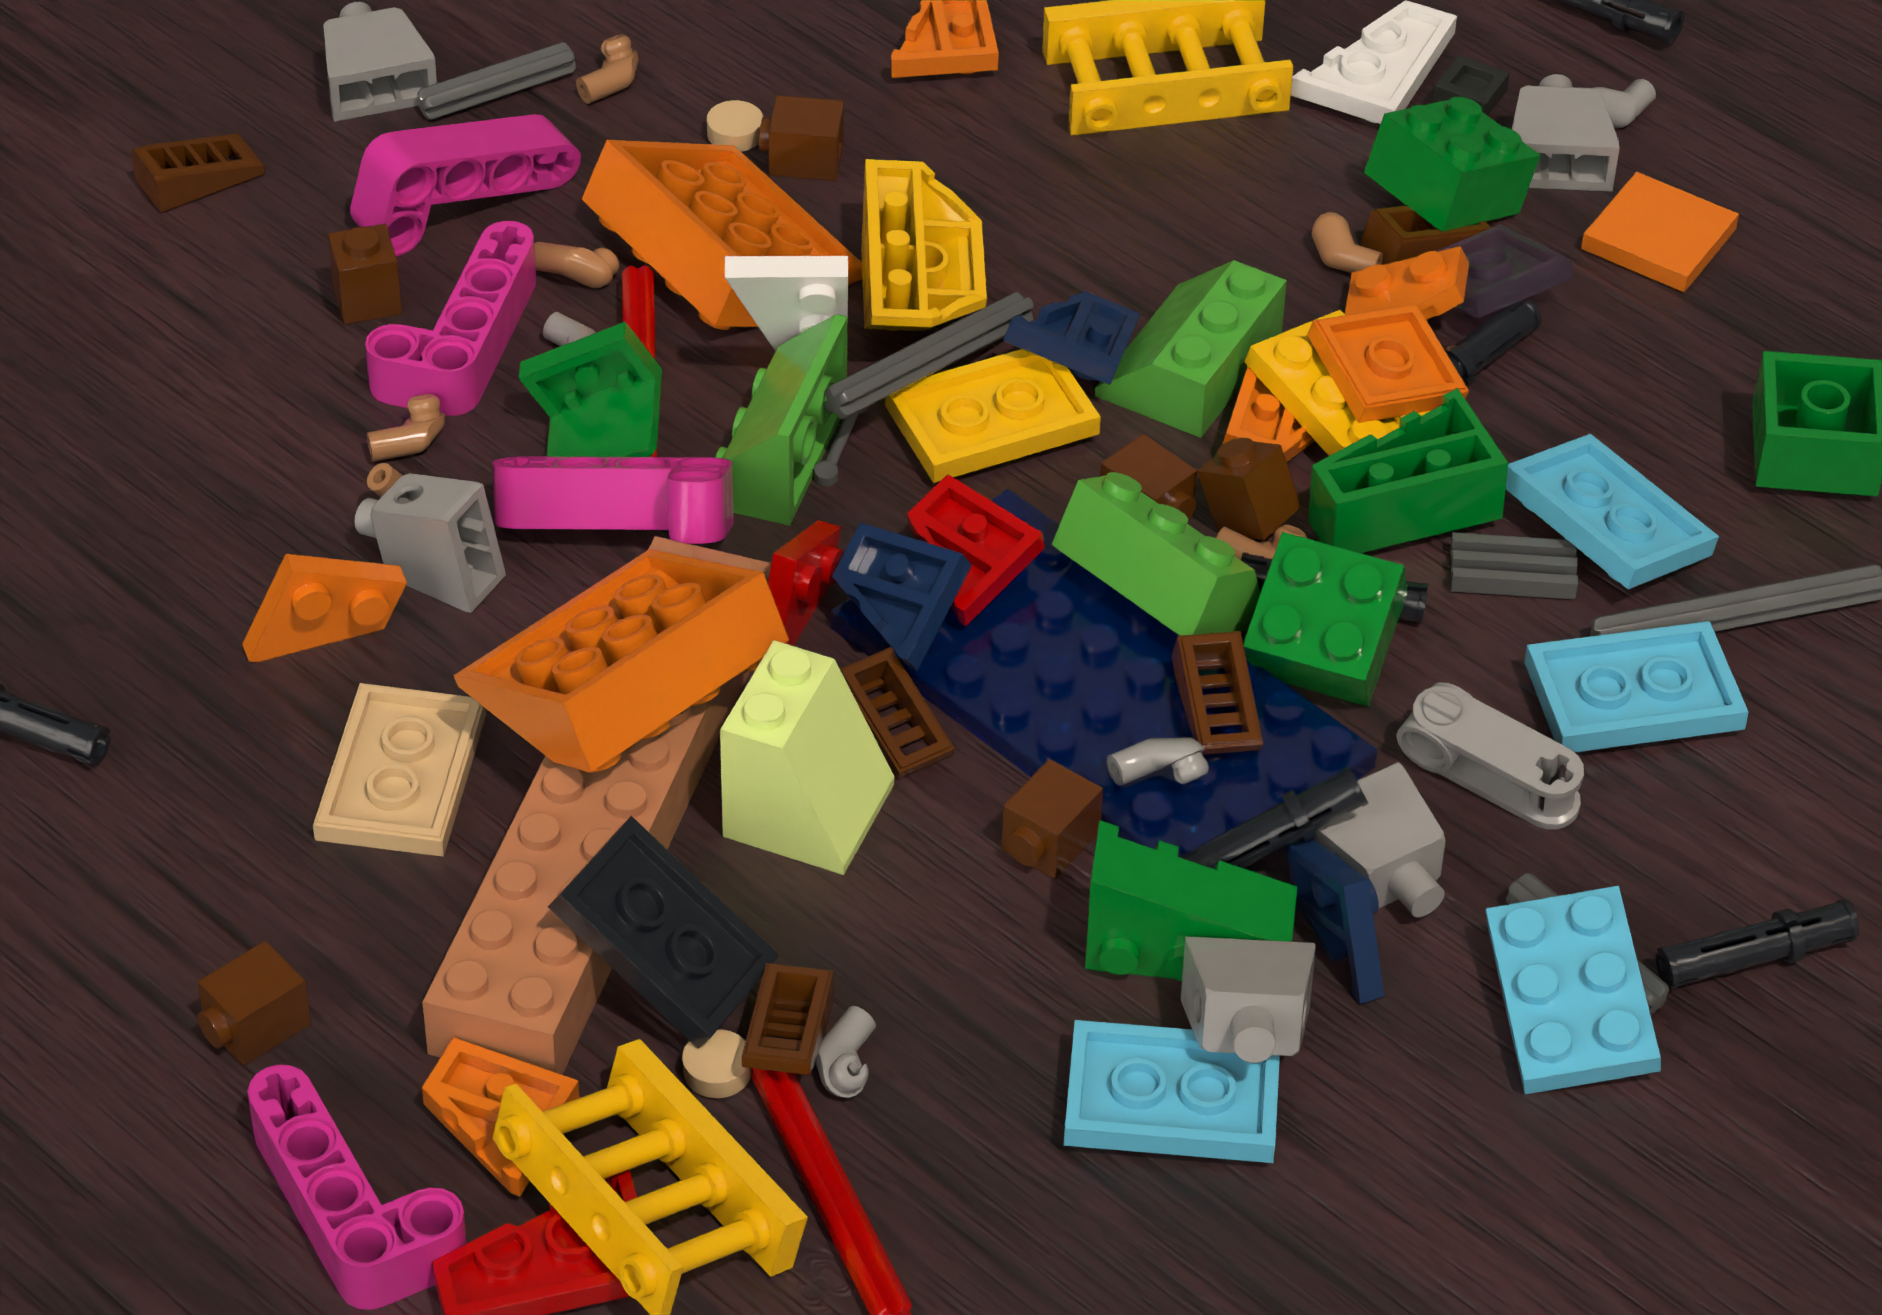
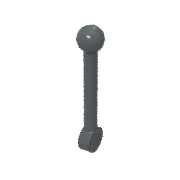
M868 408L843 419L826 460L817 463L814 467V480L818 485L829 487L838 481V460L858 415L865 412Z

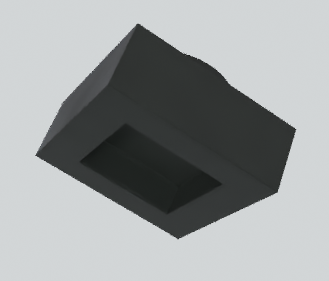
M1458 55L1436 83L1433 103L1450 100L1452 97H1465L1478 103L1482 108V112L1488 116L1508 90L1510 73Z

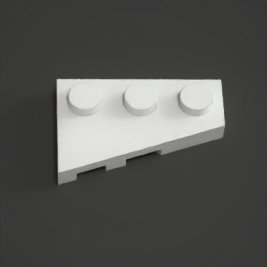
M1405 0L1363 28L1361 39L1346 49L1337 46L1326 53L1321 66L1312 72L1302 69L1292 76L1291 96L1348 113L1372 123L1381 124L1384 113L1403 110L1407 107L1455 34L1457 16Z
M725 256V279L775 351L779 345L835 314L847 316L848 323V256Z

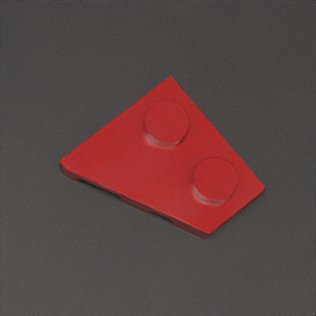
M949 474L907 513L909 529L915 539L962 553L972 564L951 605L958 621L965 626L1045 549L1043 533Z
M817 520L773 553L768 586L789 638V641L784 644L795 645L827 589L836 582L832 575L844 554L842 549L837 548L841 526Z

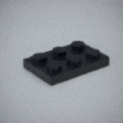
M632 816L616 830L548 905V908L697 1048L701 1047L712 1037L763 976L766 963L773 964L779 957L763 939Z

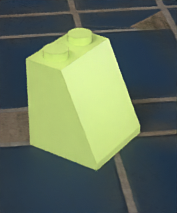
M773 640L720 729L723 837L844 875L894 786V774L835 659Z

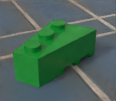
M1456 388L1443 395L1442 405L1421 416L1413 411L1400 418L1399 428L1377 439L1370 434L1313 464L1308 522L1322 543L1363 553L1503 518L1508 461L1459 389Z
M1099 820L1090 884L1085 969L1105 971L1117 975L1132 974L1182 981L1185 936L1292 942L1297 886L1220 860L1212 869L1178 857V846L1159 840L1155 849L1120 838L1118 837L1119 826Z

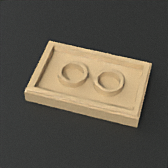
M360 683L313 823L315 841L444 857L487 715L486 708L469 696Z

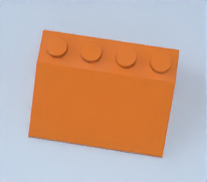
M606 140L582 197V200L599 216V222L608 230L617 233L632 247V253L636 258L650 264L665 279V285L671 291L689 301L699 311L698 315L703 322L720 330H729L731 327H758L725 279V256H848V285L863 279L862 262L733 145Z
M649 549L453 676L459 688L550 760L592 773L615 765L620 760L621 753L639 740L654 737L664 732L671 725V719L690 706L703 704L716 697L720 692V686L739 673L757 669L773 640L786 643L789 641L764 572Z

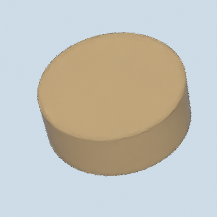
M731 100L719 103L711 108L707 114L708 140L714 145H733L740 152L752 149L759 144L760 125L763 114L758 107L749 102Z
M717 1030L699 1048L689 1041L682 1055L683 1075L689 1088L695 1093L708 1098H725L735 1095L744 1089L751 1079L752 1068L742 1067L745 1039L731 1031Z

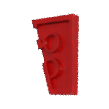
M630 1170L606 1178V1182L624 1202L637 1198ZM550 1203L549 1211L520 1226L506 1223L432 1261L434 1282L443 1315H547L630 1296L624 1290L618 1278Z

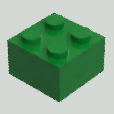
M1452 97L1450 100L1427 105H1414L1408 109L1384 113L1364 173L1438 230L1445 232L1478 224L1482 221L1487 222L1519 214L1541 155L1525 144L1516 131L1499 125L1484 114L1481 106L1475 101L1465 97Z
M1763 351L1752 402L1755 487L1878 496L1882 481V360Z
M1282 532L1243 643L1249 673L1369 707L1407 596L1404 565Z

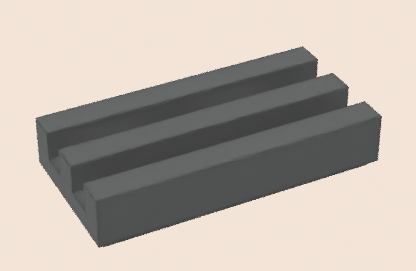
M1452 532L1450 546L1451 592L1575 600L1578 587V575H1576L1577 558H1575L1577 547L1568 540Z

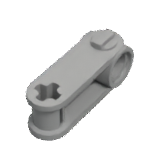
M1439 682L1431 688L1425 689L1417 696L1413 704V712L1399 728L1396 735L1398 745L1411 761L1423 769L1448 778L1537 827L1546 830H1558L1569 826L1576 820L1581 806L1578 790L1584 780V764L1575 752L1480 702L1453 684ZM1562 765L1566 767L1565 778L1561 777ZM1541 796L1545 797L1544 810L1540 809Z

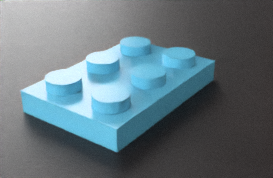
M1592 434L1508 464L1506 490L1521 501L1525 508L1538 515L1560 533L1565 540L1571 542L1604 569L1613 580L1621 583L1627 589L1713 555L1719 536Z
M1710 621L1527 645L1524 663L1554 741L1571 749L1573 752L1745 730L1749 711Z
M1619 886L1486 908L1487 927L1524 1094L1661 1071L1659 1048Z
M1075 1020L1064 1146L1273 1163L1280 1055H1271L1265 1061L1250 1063L1239 1058L1236 1053L1208 1052L1201 1049L1192 1029Z

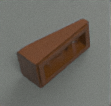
M238 133L157 143L132 150L135 179L160 212L170 210L265 174L263 163ZM235 155L238 160L229 161L226 157Z
M1409 206L1371 210L1361 239V246L1382 252L1383 260L1381 265L1417 257L1425 252H1438L1461 246L1465 252L1492 242L1495 231L1485 221H1482L1478 224L1441 232Z
M1241 632L1177 636L1171 656L1175 677L1192 737L1205 748L1201 752L1202 755L1262 750L1263 739ZM1223 668L1225 673L1199 676L1198 670ZM1229 687L1230 693L1203 695L1202 689ZM1235 706L1236 710L1235 713L1210 715L1206 713V708ZM1240 725L1242 730L1241 733L1211 735L1210 727Z
M891 647L840 669L892 773L897 779L953 755L954 746ZM878 688H882L885 691V694L871 700L866 695ZM894 704L899 708L898 711L882 718L877 712ZM907 721L913 726V728L895 736H892L888 730ZM920 738H923L929 745L904 756L900 747Z
M766 963L742 1053V1067L811 1075L833 1007L834 971Z

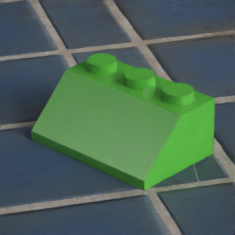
M1233 260L1178 284L1127 347L1111 384L1100 381L1095 387V397L1202 438L1241 387L1247 369L1244 361L1250 346L1282 333L1287 280Z
M835 314L779 345L768 368H760L753 383L752 400L748 408H739L733 424L732 440L728 448L720 447L715 457L732 461L733 513L788 526L791 525L814 476V467L817 463L821 462L841 420L835 413L829 414L824 404L828 402L825 396L827 387L847 377V316Z
M1110 472L1106 476L1078 480L1052 546L1180 636L1248 630L1261 593L1255 570L1234 556L1235 550L1232 546L1220 539L1205 536L1187 524L1188 518L1183 512L1168 505L1158 504L1141 492L1142 486L1139 482L1127 475Z

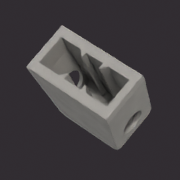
M352 2L341 10L339 18L328 19L323 24L331 112L334 122L419 106L418 91L421 88L437 83L434 54L402 9L393 7L372 11L370 6L364 2Z
M1560 74L1545 77L1539 86L1526 85L1521 88L1512 130L1521 136L1525 144L1541 155L1529 188L1613 192L1620 147L1602 92L1595 88H1574L1571 80Z
M409 473L401 476L379 500L372 498L363 500L356 511L355 528L357 532L377 539L383 564L400 566L407 581L406 586L462 611L472 613L506 576L482 483Z
M1398 762L1358 780L1357 782L1369 804L1364 807L1361 806L1315 831L1317 837L1314 839L1332 853L1338 854L1344 862L1371 880L1377 893L1379 908L1399 899L1414 917H1423L1434 911L1444 898V889L1436 880L1441 876L1446 840L1437 820L1405 768Z
M1185 936L1180 997L1199 1047L1208 1052L1236 1053L1239 1058L1250 1063L1265 1061L1271 1055L1293 1056L1298 1054L1310 1009L1315 943Z

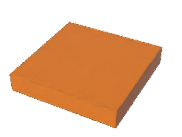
M1636 172L1584 232L1581 249L1685 292L1735 232L1739 214Z
M1417 304L1312 321L1307 336L1358 423L1403 416L1413 411L1417 413L1431 411L1442 405L1443 395L1456 388L1459 389L1465 399L1469 393L1468 388Z

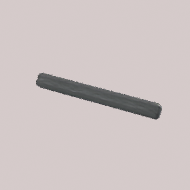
M1019 292L1011 293L986 306V308L980 309L828 386L825 390V396L828 401L824 404L826 411L829 414L835 413L839 419H846L1005 337L1012 317L1021 315L1027 321H1033L1034 317L1031 309L1035 305L1030 297L1024 299Z
M1870 564L1601 615L1591 620L1590 637L1710 621L1714 632L1880 601L1882 600V569L1879 565Z

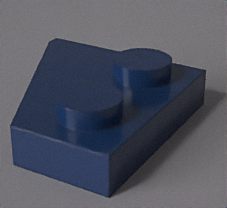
M1084 291L1070 296L1066 302H1054L1042 306L1037 319L1029 322L1021 315L1012 317L1003 341L1068 367L1074 375L1082 379L1099 380L1110 385L1141 313Z
M860 522L832 577L910 669L918 671L972 564L962 553Z
M1302 837L1286 845L1291 885L1297 886L1296 907L1306 923L1315 931L1320 945L1331 962L1346 957L1349 960L1352 978L1350 992L1360 1004L1384 997L1373 914L1378 912L1379 902L1371 880L1366 875L1360 874L1344 862L1338 854L1332 853L1315 839L1305 842Z

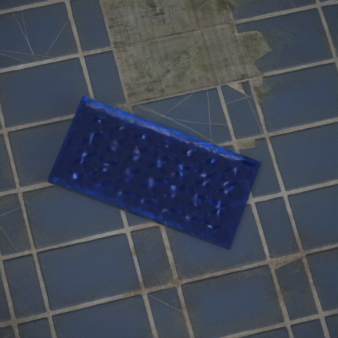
M1006 489L991 501L1043 533L1045 549L967 626L958 621L950 607L918 671L910 669L897 655L918 691L925 699L1027 775L1032 777L1048 759L1053 760L1103 788L1101 821L1119 826L1118 837L1155 849L1156 844L1160 840L1178 846V856L1283 802L1284 800L1281 795L1292 789L1295 794H1298L1328 779L1347 766L1350 767L1356 780H1359L1372 770L1376 764L1377 749L1265 669L1252 665L1247 661L1263 739L1262 750L1203 755L1209 765L1208 773L1185 784L1176 781L1172 766H1168L1124 785H1117L1107 767L1108 755L1149 738H1193L1177 685L1171 657L1177 636L1180 635L1052 546L1059 524L1009 489ZM848 598L831 610V629L866 655L871 656L891 647L851 598ZM1223 668L1198 670L1199 676L1225 674ZM1229 687L1202 689L1203 695L1230 693ZM1235 706L1206 708L1207 715L1236 712ZM1240 725L1210 727L1211 735L1242 732Z

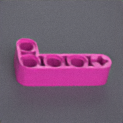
M538 114L388 132L372 140L365 149L351 202L350 215L359 227L386 223L397 257L411 251L421 241L431 205L556 188L567 183L576 174L580 166L581 155L578 148L548 118Z
M501 221L488 226L483 231L433 331L402 324H388L370 332L366 337L365 349L369 389L374 398L389 405L408 408L407 403L410 398L422 394H434L440 400V413H444L446 416L466 414L477 406L536 286L534 235L528 226L517 221Z
M521 456L501 458L492 462L494 523L498 527L511 529L669 530L670 540L685 544H704L723 540L734 524L732 461L728 459L713 457Z
M291 1065L270 1066L258 1072L250 1081L247 1091L256 1145L340 1296L347 1304L355 1308L373 1310L435 1286L432 1261L467 1244L464 1210L459 1198L454 1193L443 1188L430 1187L417 1190L381 1205L309 1077L302 1070Z

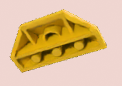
M865 159L861 249L864 329L926 331L986 308L987 293L982 220L952 190L937 181L935 173L924 162Z

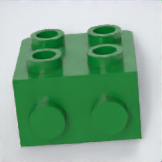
M626 321L520 362L519 380L550 417L547 456L650 457L655 452L658 438L662 368Z

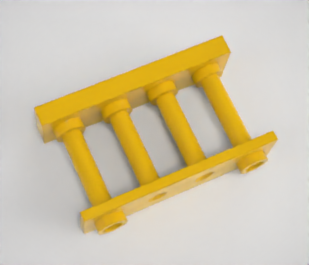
M1108 0L1045 7L1042 52L1046 64L1071 63L1078 84L1070 85L1068 126L1070 135L1288 111L1290 108L1293 64L1291 60L1264 62L1257 41H1262L1266 0ZM1234 44L1241 65L1210 69L1203 48ZM1180 50L1187 71L1156 75L1148 54ZM1125 56L1133 78L1101 81L1094 60Z
M641 1039L618 1046L606 1089L543 1112L516 1083L504 1088L492 1137L499 1150L507 1159L513 1161L618 1278L627 1294L636 1299L650 1315L671 1314L681 1274L740 1250L749 1253L770 1277L793 1268L808 1217ZM616 1114L624 1118L639 1134V1136L586 1156H582L563 1135ZM659 1159L665 1162L681 1181L624 1202L604 1179ZM698 1204L706 1207L723 1225V1227L670 1248H666L646 1226Z

